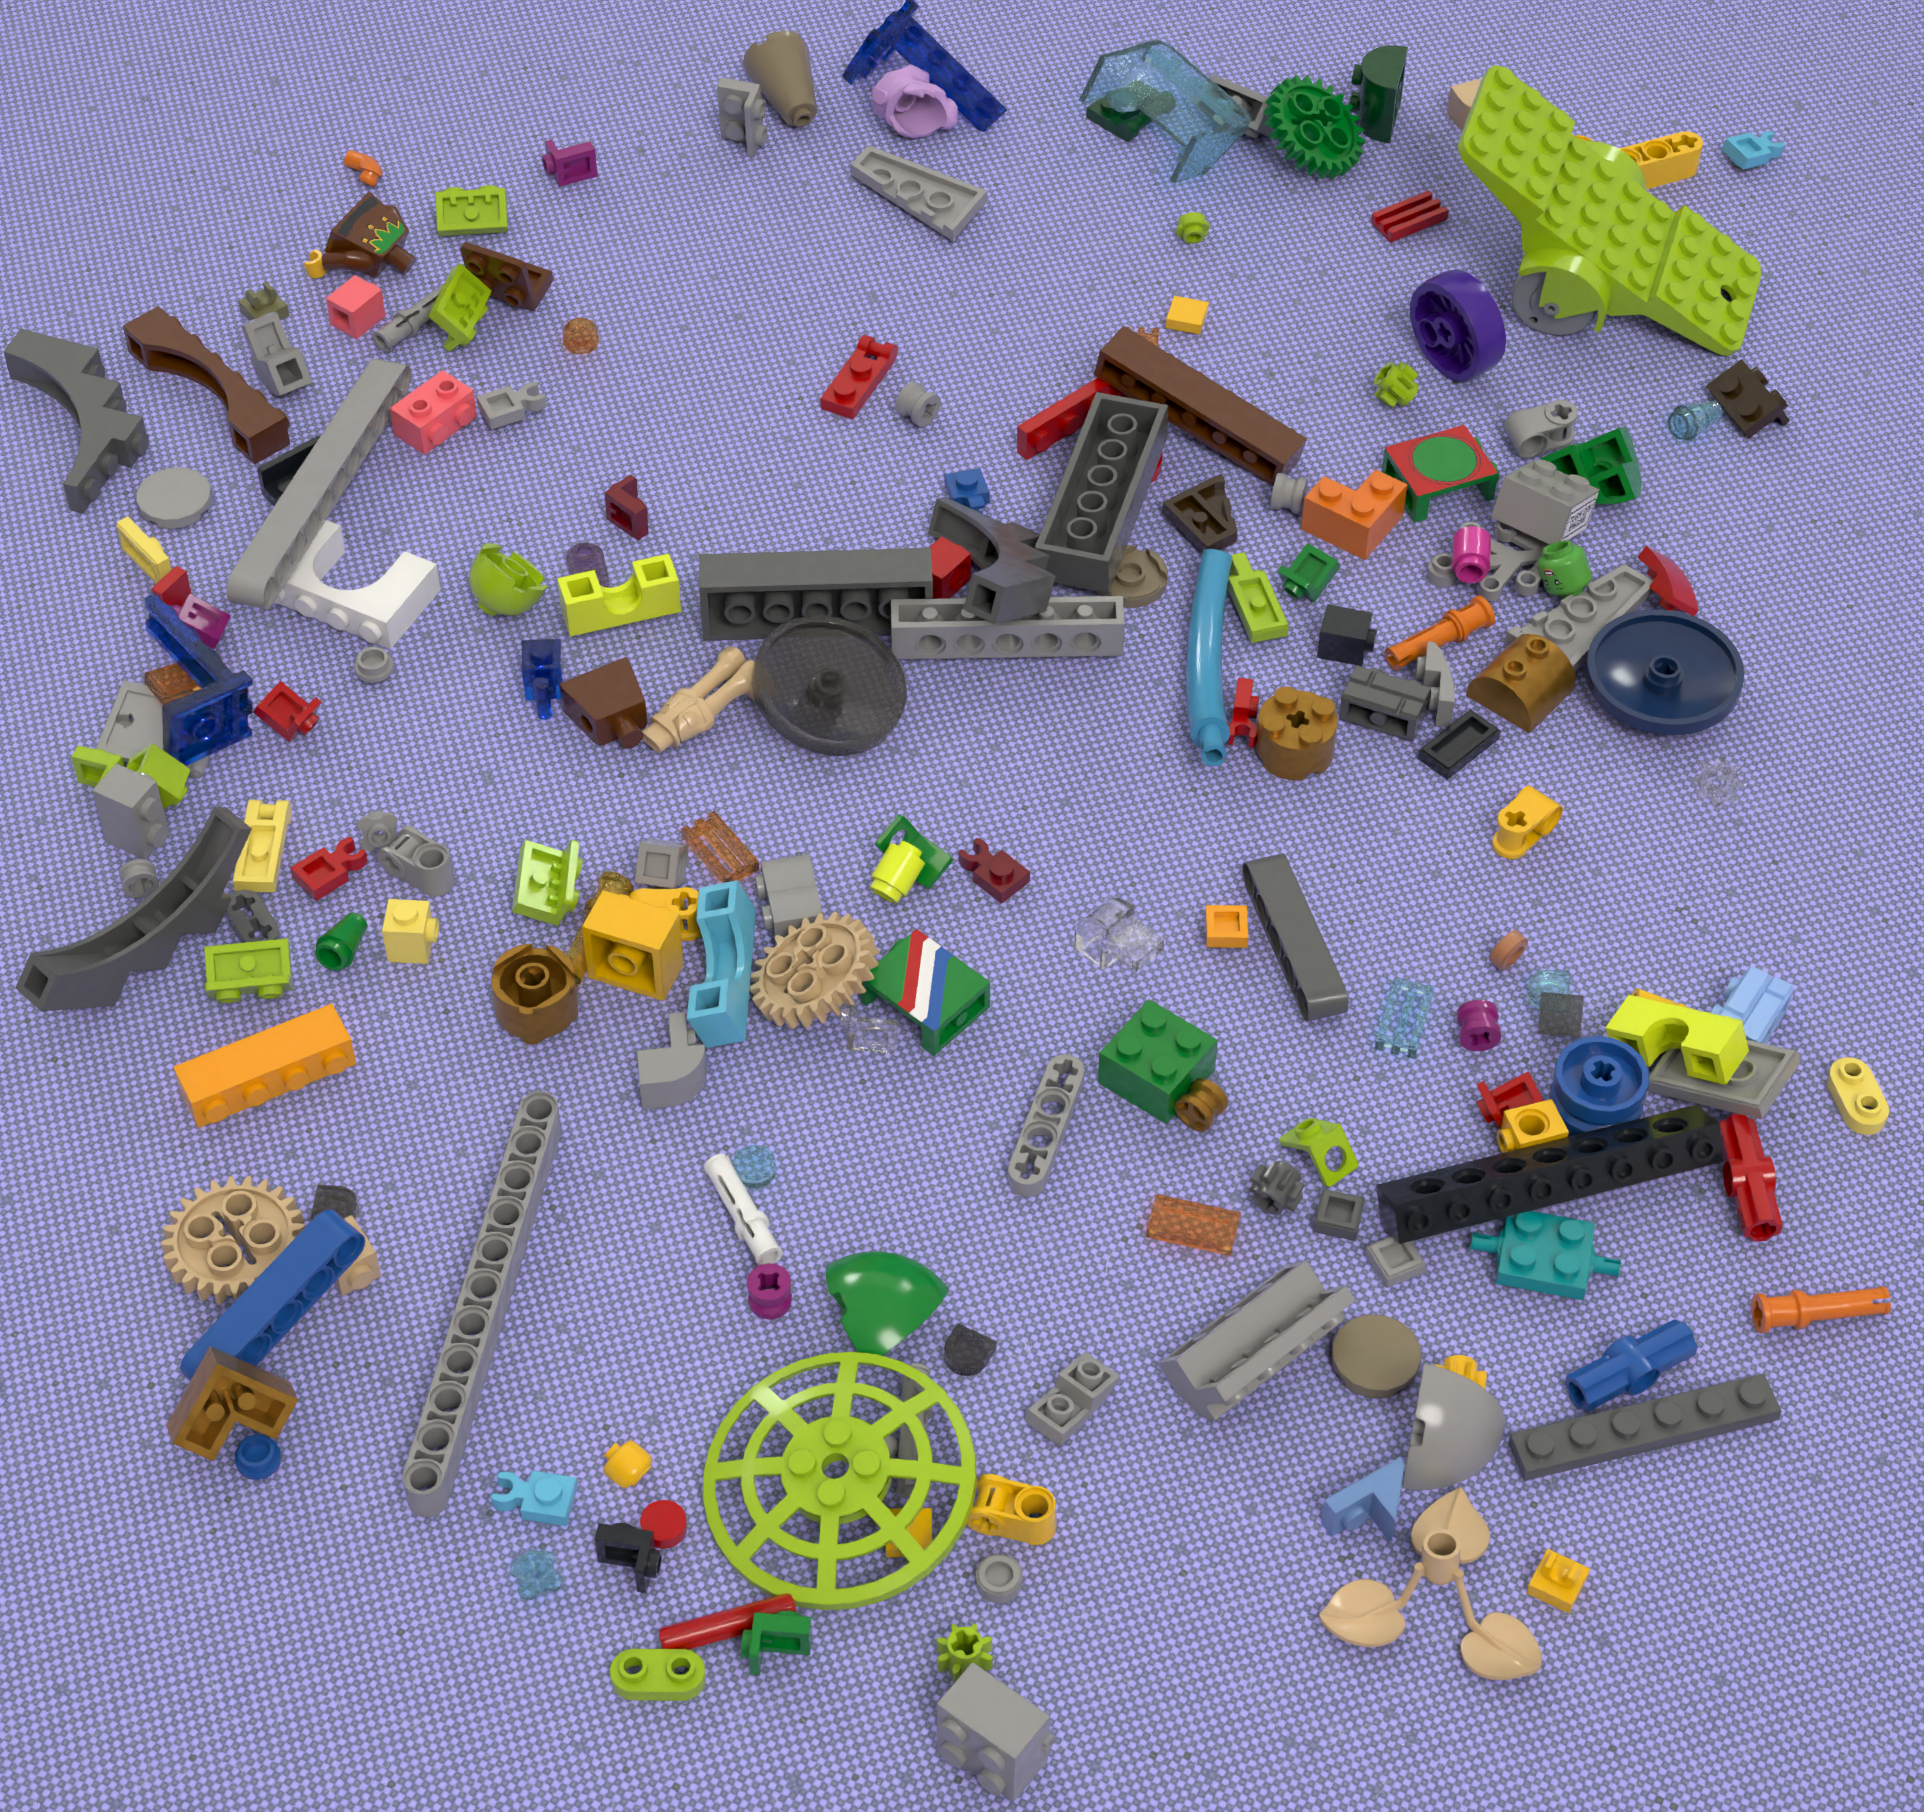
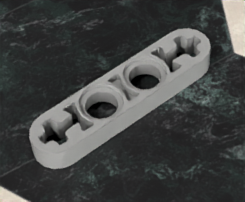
M1057 1055L1047 1064L1008 1167V1184L1010 1189L1020 1196H1035L1045 1188L1084 1085L1085 1068L1083 1062L1073 1055ZM1064 1072L1072 1073V1075H1068L1064 1089L1059 1088V1076H1062ZM1047 1102H1057L1064 1107V1110L1059 1114L1051 1115L1045 1113L1041 1107ZM1034 1135H1045L1052 1142L1047 1147L1036 1148L1029 1143V1139ZM1030 1160L1034 1162V1174H1031L1028 1179H1023L1021 1175L1026 1173Z

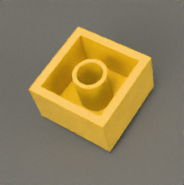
M602 890L582 926L588 978L664 1001L684 965L679 913L663 906H654L634 900L627 895H617Z

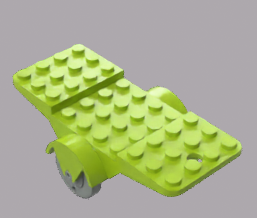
M1498 65L1491 66L1483 74L1458 141V151L1465 165L1521 223L1522 250L1525 253L1511 296L1513 307L1518 316L1527 325L1540 332L1551 335H1569L1586 328L1594 319L1597 310L1598 316L1593 329L1598 333L1603 327L1607 314L1610 316L1644 315L1716 354L1730 356L1738 351L1743 343L1761 280V265L1758 259L1748 254L1735 244L1729 236L1722 234L1706 222L1700 214L1693 212L1687 206L1683 205L1676 212L1671 210L1665 202L1658 200L1646 191L1644 175L1638 164L1627 153L1610 144L1598 141H1583L1572 134L1575 121L1565 111L1558 109L1542 97L1536 89L1529 87L1521 81L1510 69ZM1720 289H1724L1730 294L1731 302H1728L1722 296Z

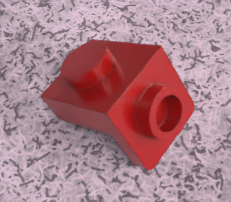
M280 681L256 706L253 713L290 743L299 732L306 736L320 719L316 712L322 701L315 697L308 704Z
M1529 1071L1491 1091L1485 1081L1476 1084L1483 1097L1476 1101L1483 1117L1488 1124L1495 1121L1500 1129L1504 1111L1544 1101Z

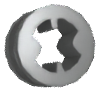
M131 860L120 868L119 877L122 882V889L128 897H148L159 886L155 865L149 860Z

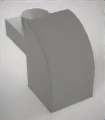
M270 312L240 325L253 356L250 357L253 368L270 393L281 396L312 383L299 348L290 346L277 312Z
M685 1012L668 1014L671 1047L637 1050L642 1109L665 1108L683 1104L695 1097L705 1084L707 1078L705 1044H696V1032L693 1028L687 1029Z

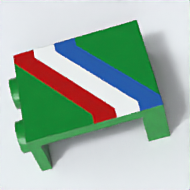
M918 929L905 939H899L895 942L889 953L878 961V966L869 969L874 979L862 982L866 992L860 994L861 1003L866 1007L880 996L921 1027L922 1048L933 1056L990 1008V981Z

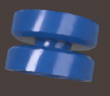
M1591 1036L1577 1039L1565 1047L1555 1064L1549 1100H1553L1568 1129V1137L1640 1119L1643 1111V1102L1646 1099L1649 1087V1070L1643 1057L1630 1045L1615 1038Z

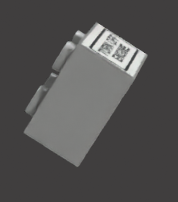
M1533 460L1504 477L1491 518L1548 544L1570 540L1586 530L1600 489L1589 485L1590 482L1584 477L1567 475L1556 470V466L1551 462Z

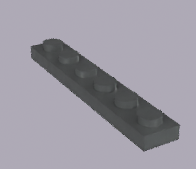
M1763 1373L1511 1433L1508 1443L1524 1481L1777 1421L1782 1410Z

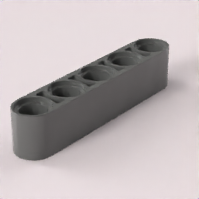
M1281 853L1243 862L1242 873L1246 890L1303 1019L1308 1022L1348 1012L1349 1003L1346 988L1286 855Z

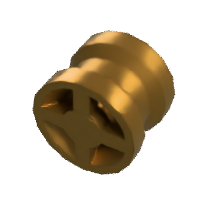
M1197 1078L1190 1085L1189 1094H1183L1175 1102L1174 1108L1179 1119L1186 1126L1198 1132H1205L1213 1125L1214 1116L1222 1114L1227 1109L1229 1102L1227 1096L1217 1084L1205 1078Z

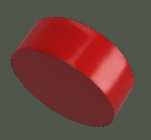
M655 1501L643 1510L640 1517V1526L642 1530L654 1532L655 1548H671L679 1544L686 1535V1514L683 1508L673 1501Z

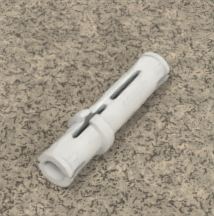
M717 1154L712 1156L705 1163L704 1171L708 1174L722 1202L732 1216L738 1238L746 1241L758 1266L767 1263H777L781 1259L783 1251L768 1228L769 1220L766 1214L758 1211L746 1187L731 1164L728 1155Z

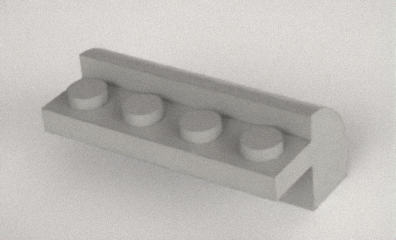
M1306 1260L1289 1264L1161 1360L1158 1365L1177 1394L1194 1411L1206 1419L1217 1420L1344 1321L1346 1315L1343 1310L1356 1300L1347 1286L1325 1290Z

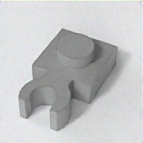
M537 382L526 383L516 392L513 391L510 385L476 396L478 408L491 430L525 419L524 411L526 410L536 412L546 408L545 395L539 394Z

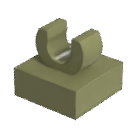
M267 281L263 282L264 289L256 293L249 289L246 291V297L238 301L240 312L249 321L270 312H277L280 320L289 316L288 305L277 295L276 290Z

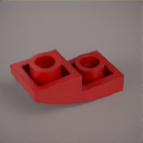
M1645 546L1638 559L1649 567L1646 574L1654 579L1649 588L1661 597L1658 603L1667 610L1677 612L1682 610L1695 616L1699 611L1697 600L1684 572L1673 560Z

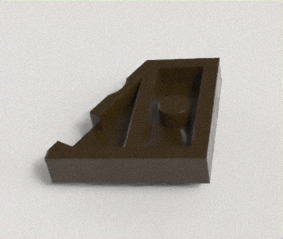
M1221 474L1164 501L1162 505V513L1201 552L1204 549L1222 550L1237 542L1238 531L1235 519L1231 516L1232 508L1229 498L1226 497L1224 489L1225 480Z

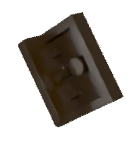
M1742 359L1706 385L1712 396L1748 439L1776 418L1784 426L1790 422L1784 412L1788 404L1776 389L1770 393L1765 387L1769 382L1757 366L1750 370Z

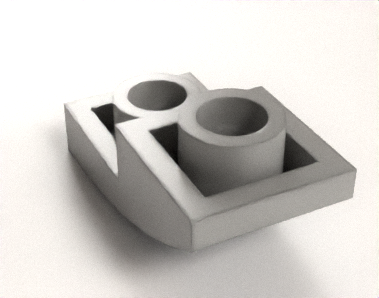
M1427 642L1425 657L1417 658L1415 680H1423L1422 685L1431 688L1429 710L1436 711L1435 727L1447 728L1451 725L1455 702L1453 678L1447 660L1435 642Z
M1085 1351L1058 1374L1055 1387L1027 1410L1025 1422L1060 1447L1103 1403L1118 1384L1120 1375Z

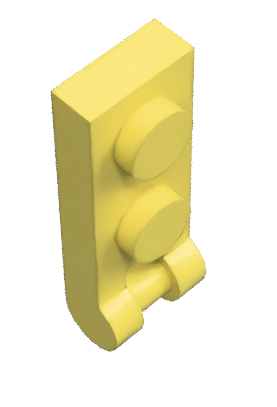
M249 799L244 823L251 827L252 830L235 866L233 877L235 892L240 890L276 892L287 827L291 822L292 808L290 800H277L276 804H263L262 800Z

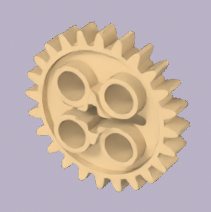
M833 912L828 920H826L822 913H819L814 923H810L805 917L800 928L796 929L792 925L788 926L789 935L785 938L776 935L774 937L777 942L775 947H764L763 951L767 958L755 961L759 971L751 974L754 984L750 986L749 990L754 995L752 998L753 1002L768 1021L773 1020L778 1027L787 1023L790 1029H794L800 1021L805 1028H809L814 1018H818L824 1024L827 1013L832 1011L836 1016L841 1015L840 1006L843 1003L853 1006L855 1003L851 996L854 993L862 994L866 992L862 982L874 979L869 969L878 966L879 963L874 956L879 953V950L874 943L876 941L867 927L863 925L860 919L854 921L848 913L841 918L837 912Z
M229 1176L226 1187L221 1188L215 1180H212L210 1192L205 1193L196 1187L194 1189L196 1200L180 1199L183 1212L170 1211L169 1216L172 1225L163 1226L165 1240L161 1241L164 1253L163 1258L167 1271H171L173 1282L175 1284L182 1282L184 1292L187 1295L197 1289L201 1302H204L211 1294L215 1295L217 1305L221 1306L226 1296H232L235 1302L305 1228L301 1209L296 1208L294 1198H285L281 1186L271 1191L269 1182L266 1179L257 1187H254L251 1176H247L242 1185H236L233 1176ZM214 1216L221 1217V1219L225 1222L227 1230L230 1235H225L222 1223L218 1221ZM243 1244L246 1256L255 1264L251 1265L245 1260L238 1245Z

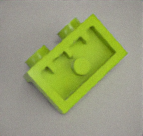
M484 185L475 190L450 187L444 189V191L435 192L438 236L508 232V204L505 188Z
M461 263L451 269L428 315L429 318L449 334L443 345L448 352L459 344L466 346L473 339L477 332L474 326L487 312L488 306L486 302L492 292Z

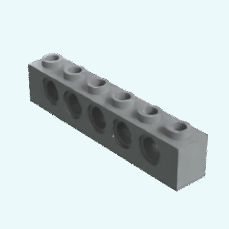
M1123 596L1050 597L1047 611L998 624H993L965 611L966 598L891 599L892 659L1123 656L1125 629Z

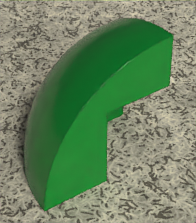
M1619 427L1587 442L1572 444L1541 458V460L1554 464L1556 470L1567 475L1584 477L1590 482L1589 485L1600 489L1595 503H1623L1638 498L1641 493L1640 468L1627 427Z
M880 1251L856 1253L837 1259L826 1267V1282L829 1294L841 1306L843 1316L840 1318V1321L856 1350L860 1353L878 1354L881 1356L886 1354L917 1329L937 1309L949 1291L947 1285L926 1266L913 1259L894 1253Z

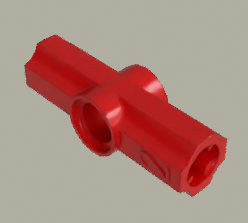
M1731 1114L1729 1118L1719 1121L1722 1154L1725 1161L1723 1165L1725 1192L1728 1198L1734 1197L1743 1235L1751 1238L1753 1242L1768 1241L1771 1237L1780 1234L1783 1227L1774 1194L1776 1188L1774 1163L1771 1157L1764 1156L1755 1119L1742 1114Z

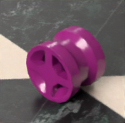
M1472 1000L1462 1004L1457 1009V1022L1462 1027L1459 1030V1042L1462 1047L1471 1051H1485L1499 1044L1502 1036L1501 1029L1496 1024L1499 1013L1494 1003L1487 1000Z
M767 1263L754 1268L747 1279L750 1310L762 1319L772 1320L782 1317L789 1311L792 1304L791 1278L789 1273L778 1264ZM769 1286L776 1287L775 1289H763L764 1287Z

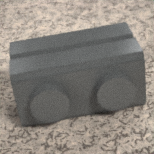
M1356 665L1350 681H1348L1342 694L1339 719L1414 742L1427 714L1431 688L1413 679L1404 680L1387 675L1377 668L1367 669Z

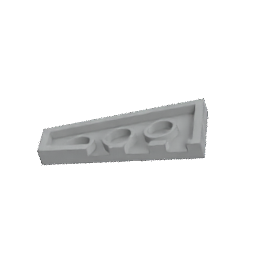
M870 145L851 164V175L952 241L987 202V190Z
M1623 564L1588 584L1587 590L1577 596L1571 594L1562 599L1560 606L1546 613L1543 610L1531 617L1529 624L1522 628L1515 626L1508 630L1505 642L1510 645L1518 636L1523 634H1536L1545 637L1565 653L1573 666L1574 672H1576L1587 660L1589 647L1596 634L1612 620L1635 612L1654 593L1649 588L1653 580Z

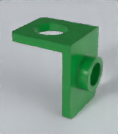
M899 814L877 839L875 846L884 854L894 834L904 830L905 834L902 841L918 848L922 852L920 859L925 863L916 881L926 889H930L953 862V858L922 836L903 815Z

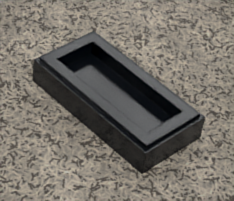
M1470 709L1419 749L1418 760L1448 780L1499 740L1500 729Z

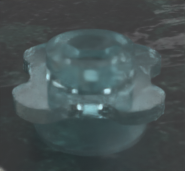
M546 1550L531 1551L511 1564L510 1573L518 1580L520 1585L518 1594L522 1599L533 1600L539 1593L547 1590L555 1592L561 1588L563 1578L561 1574L555 1571V1557L551 1552ZM534 1573L541 1574L539 1578L532 1577Z

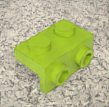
M571 839L564 851L529 840L524 841L519 851L512 912L558 926L567 912L572 913L579 898V890L575 889L574 886L583 864V859L578 857L579 841Z
M288 938L204 946L207 982L204 983L205 992L209 998H216L217 1003L241 1001V995L258 994L260 999L280 998L283 996V991L293 990L290 941Z

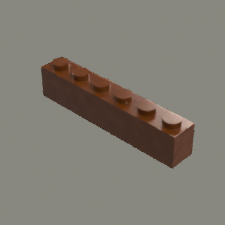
M1123 326L1100 350L1093 375L1132 399L1168 405V421L1270 485L1274 486L1278 473L1288 475L1298 464L1307 438L1240 398L1232 391L1214 382L1203 373L1175 358L1172 354L1149 342L1141 335Z

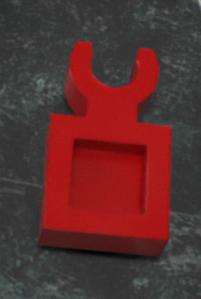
M352 837L345 838L338 843L336 851L331 854L323 847L290 867L292 878L315 901H318L349 881L348 870H359L368 863L366 851L362 849L356 854L349 855L356 850L354 839Z

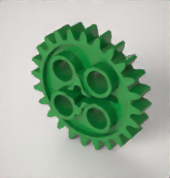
M1295 75L1291 80L1286 78L1281 84L1279 83L1265 100L1268 107L1263 113L1270 118L1264 124L1274 130L1269 135V138L1278 139L1280 143L1276 146V149H1285L1287 151L1285 159L1288 161L1294 158L1298 170L1303 165L1306 166L1309 176L1316 170L1320 179H1323L1327 174L1331 179H1334L1338 174L1343 176L1360 161L1359 157L1364 153L1361 147L1365 144V140L1360 137L1364 132V128L1355 125L1360 117L1350 114L1349 111L1353 107L1352 104L1344 105L1342 103L1344 95L1339 94L1335 96L1332 85L1325 89L1321 79H1318L1313 84L1308 75L1302 80L1298 75Z

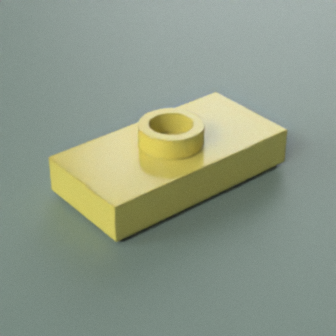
M128 516L117 522L116 526L122 550L157 584L172 570L169 557L164 553L160 543L155 537L149 538Z

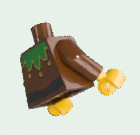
M368 191L331 230L325 248L326 253L322 256L319 250H312L309 254L310 262L306 261L303 265L310 278H319L325 275L327 270L338 269L363 272L371 277H378L389 264L405 275L412 268L416 257L403 249L409 229L405 225L397 207L384 205Z

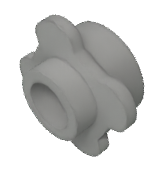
M383 811L371 812L367 816L361 817L357 823L358 829L363 834L361 847L369 852L374 851L376 848L389 847L400 837L395 830V826L398 823L397 817L392 813ZM383 831L382 834H376L375 832Z

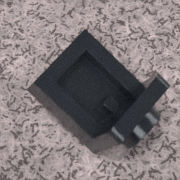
M599 1523L594 1539L598 1562L635 1568L637 1592L647 1593L650 1578H658L662 1562V1551L655 1548L654 1532L637 1529L627 1523H615L613 1525Z

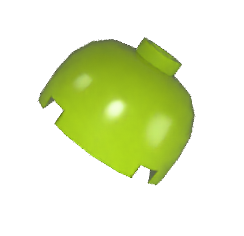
M486 543L475 556L469 572V585L474 596L479 600L477 602L478 606L492 616L497 614L517 616L528 611L540 600L547 589V584L541 585L545 579L544 576L532 563L514 551L508 557L499 553L503 546Z

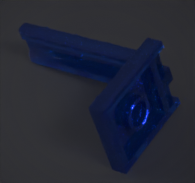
M906 0L897 12L893 11L878 29H873L868 34L842 74V77L850 85L861 76L867 79L878 67L879 64L877 62L880 59L886 62L897 51L908 63L929 73V83L935 84L944 90L946 97L956 103L958 111L979 131L985 132L1007 111L979 81L912 18L920 7L914 0Z
M156 593L145 598V608L149 611V619L145 622L146 631L202 688L162 706L163 751L187 766L252 736V729L248 726V715L252 714L253 702L248 698V687L253 685V679L244 670L232 673L222 662L219 654L214 650H210L200 640L195 629L188 627L178 617L171 605H166Z

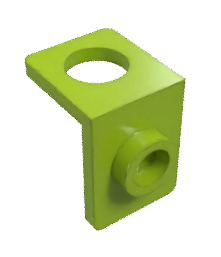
M1307 1118L1278 1139L1281 1146L1308 1151L1324 1186H1333L1359 1165L1342 1125L1339 1123L1319 1120L1317 1118ZM1337 1146L1342 1151L1343 1160L1338 1169L1330 1171L1326 1166L1325 1157L1330 1148Z

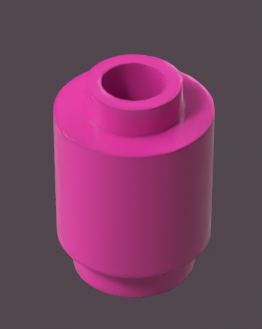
M1464 527L1453 536L1452 569L1456 573L1457 578L1462 582L1477 583L1482 581L1490 570L1491 536L1480 527Z

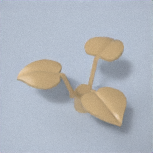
M1461 1487L1436 1500L1415 1521L1411 1532V1542L1415 1551L1422 1556V1562L1414 1565V1572L1402 1595L1394 1601L1392 1591L1383 1583L1371 1579H1360L1341 1587L1332 1596L1327 1606L1319 1613L1321 1623L1339 1639L1362 1647L1384 1646L1395 1641L1403 1634L1405 1619L1398 1610L1406 1606L1422 1576H1425L1431 1583L1436 1585H1445L1454 1581L1466 1623L1473 1631L1462 1639L1460 1653L1463 1662L1473 1673L1490 1680H1509L1535 1674L1541 1669L1542 1654L1535 1637L1517 1618L1501 1612L1488 1614L1481 1624L1474 1618L1463 1581L1464 1572L1459 1569V1565L1473 1562L1484 1555L1490 1543V1533L1484 1519L1473 1507Z

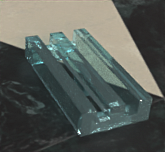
M1394 977L1377 1034L1375 1050L1383 1051L1384 1047L1391 1048V1054L1399 1055L1401 1050L1408 1052V1058H1416L1433 999L1434 986ZM1400 989L1408 991L1400 1021L1395 1037L1388 1036ZM1416 994H1423L1411 1041L1405 1040L1404 1036Z

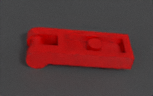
M862 335L857 349L820 398L821 409L853 420L894 364L898 354V346L889 342H885L883 345L877 343L874 337ZM871 356L877 357V360L875 361L869 358Z

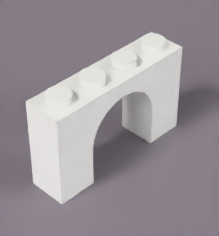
M326 520L275 599L274 604H281L298 611L303 616L313 617L330 624L337 630L347 631L362 637L369 643H376L391 649L440 592L437 564L404 551L378 581L367 587L355 590H340L329 587L322 583L321 580L345 553L341 525Z

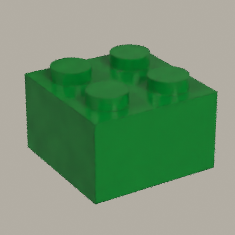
M1148 999L1099 1053L1098 1083L1163 1123L1168 1124L1176 1115L1174 1105L1179 1097L1183 1094H1189V1087L1197 1078L1208 1079L1215 1071L1218 1039Z

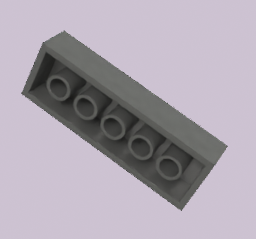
M1096 392L1035 545V549L1050 555L1046 571L1056 575L1054 583L1109 594L1168 438V405Z
M931 548L699 554V591L703 641L891 636V599H933Z

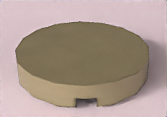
M1127 545L1109 594L1098 591L1096 593L1099 596H1123V606L1125 608L1148 606L1160 599L1166 591L1168 569L1164 560L1154 551L1146 548V552L1137 550V546Z
M1364 1315L1350 1320L1338 1330L1332 1343V1368L1336 1376L1338 1373L1339 1377L1344 1380L1343 1385L1352 1392L1367 1398H1388L1396 1395L1397 1391L1405 1387L1407 1389L1414 1383L1421 1364L1420 1344L1414 1333L1402 1322L1385 1315Z

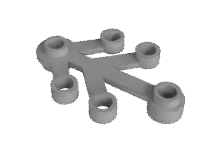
M1497 521L1496 538L1502 542H1513L1526 550L1516 551L1491 539L1490 570L1497 569V571L1493 575L1485 576L1480 581L1478 593L1487 601L1499 599L1503 587L1521 566L1535 564L1530 571H1522L1517 575L1515 589L1519 594L1532 596L1537 593L1539 583L1542 581L1537 568L1538 559L1542 556L1543 549L1550 544ZM1466 522L1460 527V529L1469 526L1482 528L1475 522ZM1440 553L1429 562L1427 578L1432 585L1439 588H1448L1456 583L1457 576L1452 569V555Z

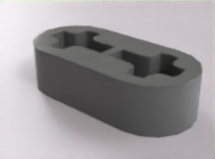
M240 890L230 895L232 899L226 913L229 924L240 943L261 941L258 937H255L254 932L260 931L266 940L281 939L277 923L256 892ZM246 907L248 911L252 912V916L247 918L241 908Z

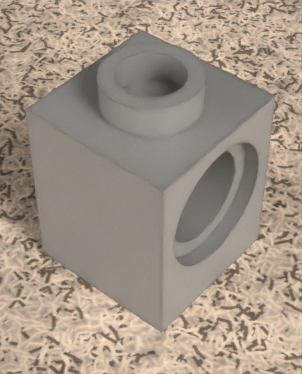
M651 838L640 842L634 883L673 889L683 885L685 882L689 844Z

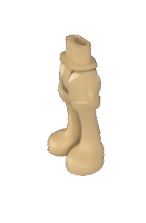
M729 646L723 649L717 656V663L690 689L681 688L664 703L660 711L650 718L651 725L642 731L643 741L657 753H661L669 746L677 748L681 744L680 741L685 742L697 734L712 728L715 724V717L737 697L746 694L757 703L766 702L773 696V690L759 666L751 659L746 662L743 653L736 647ZM728 680L721 688H719L717 691H715V692H714L713 694H711L709 697H707L706 699H704V698H705L713 689H715L719 684H721V683H723L724 681Z

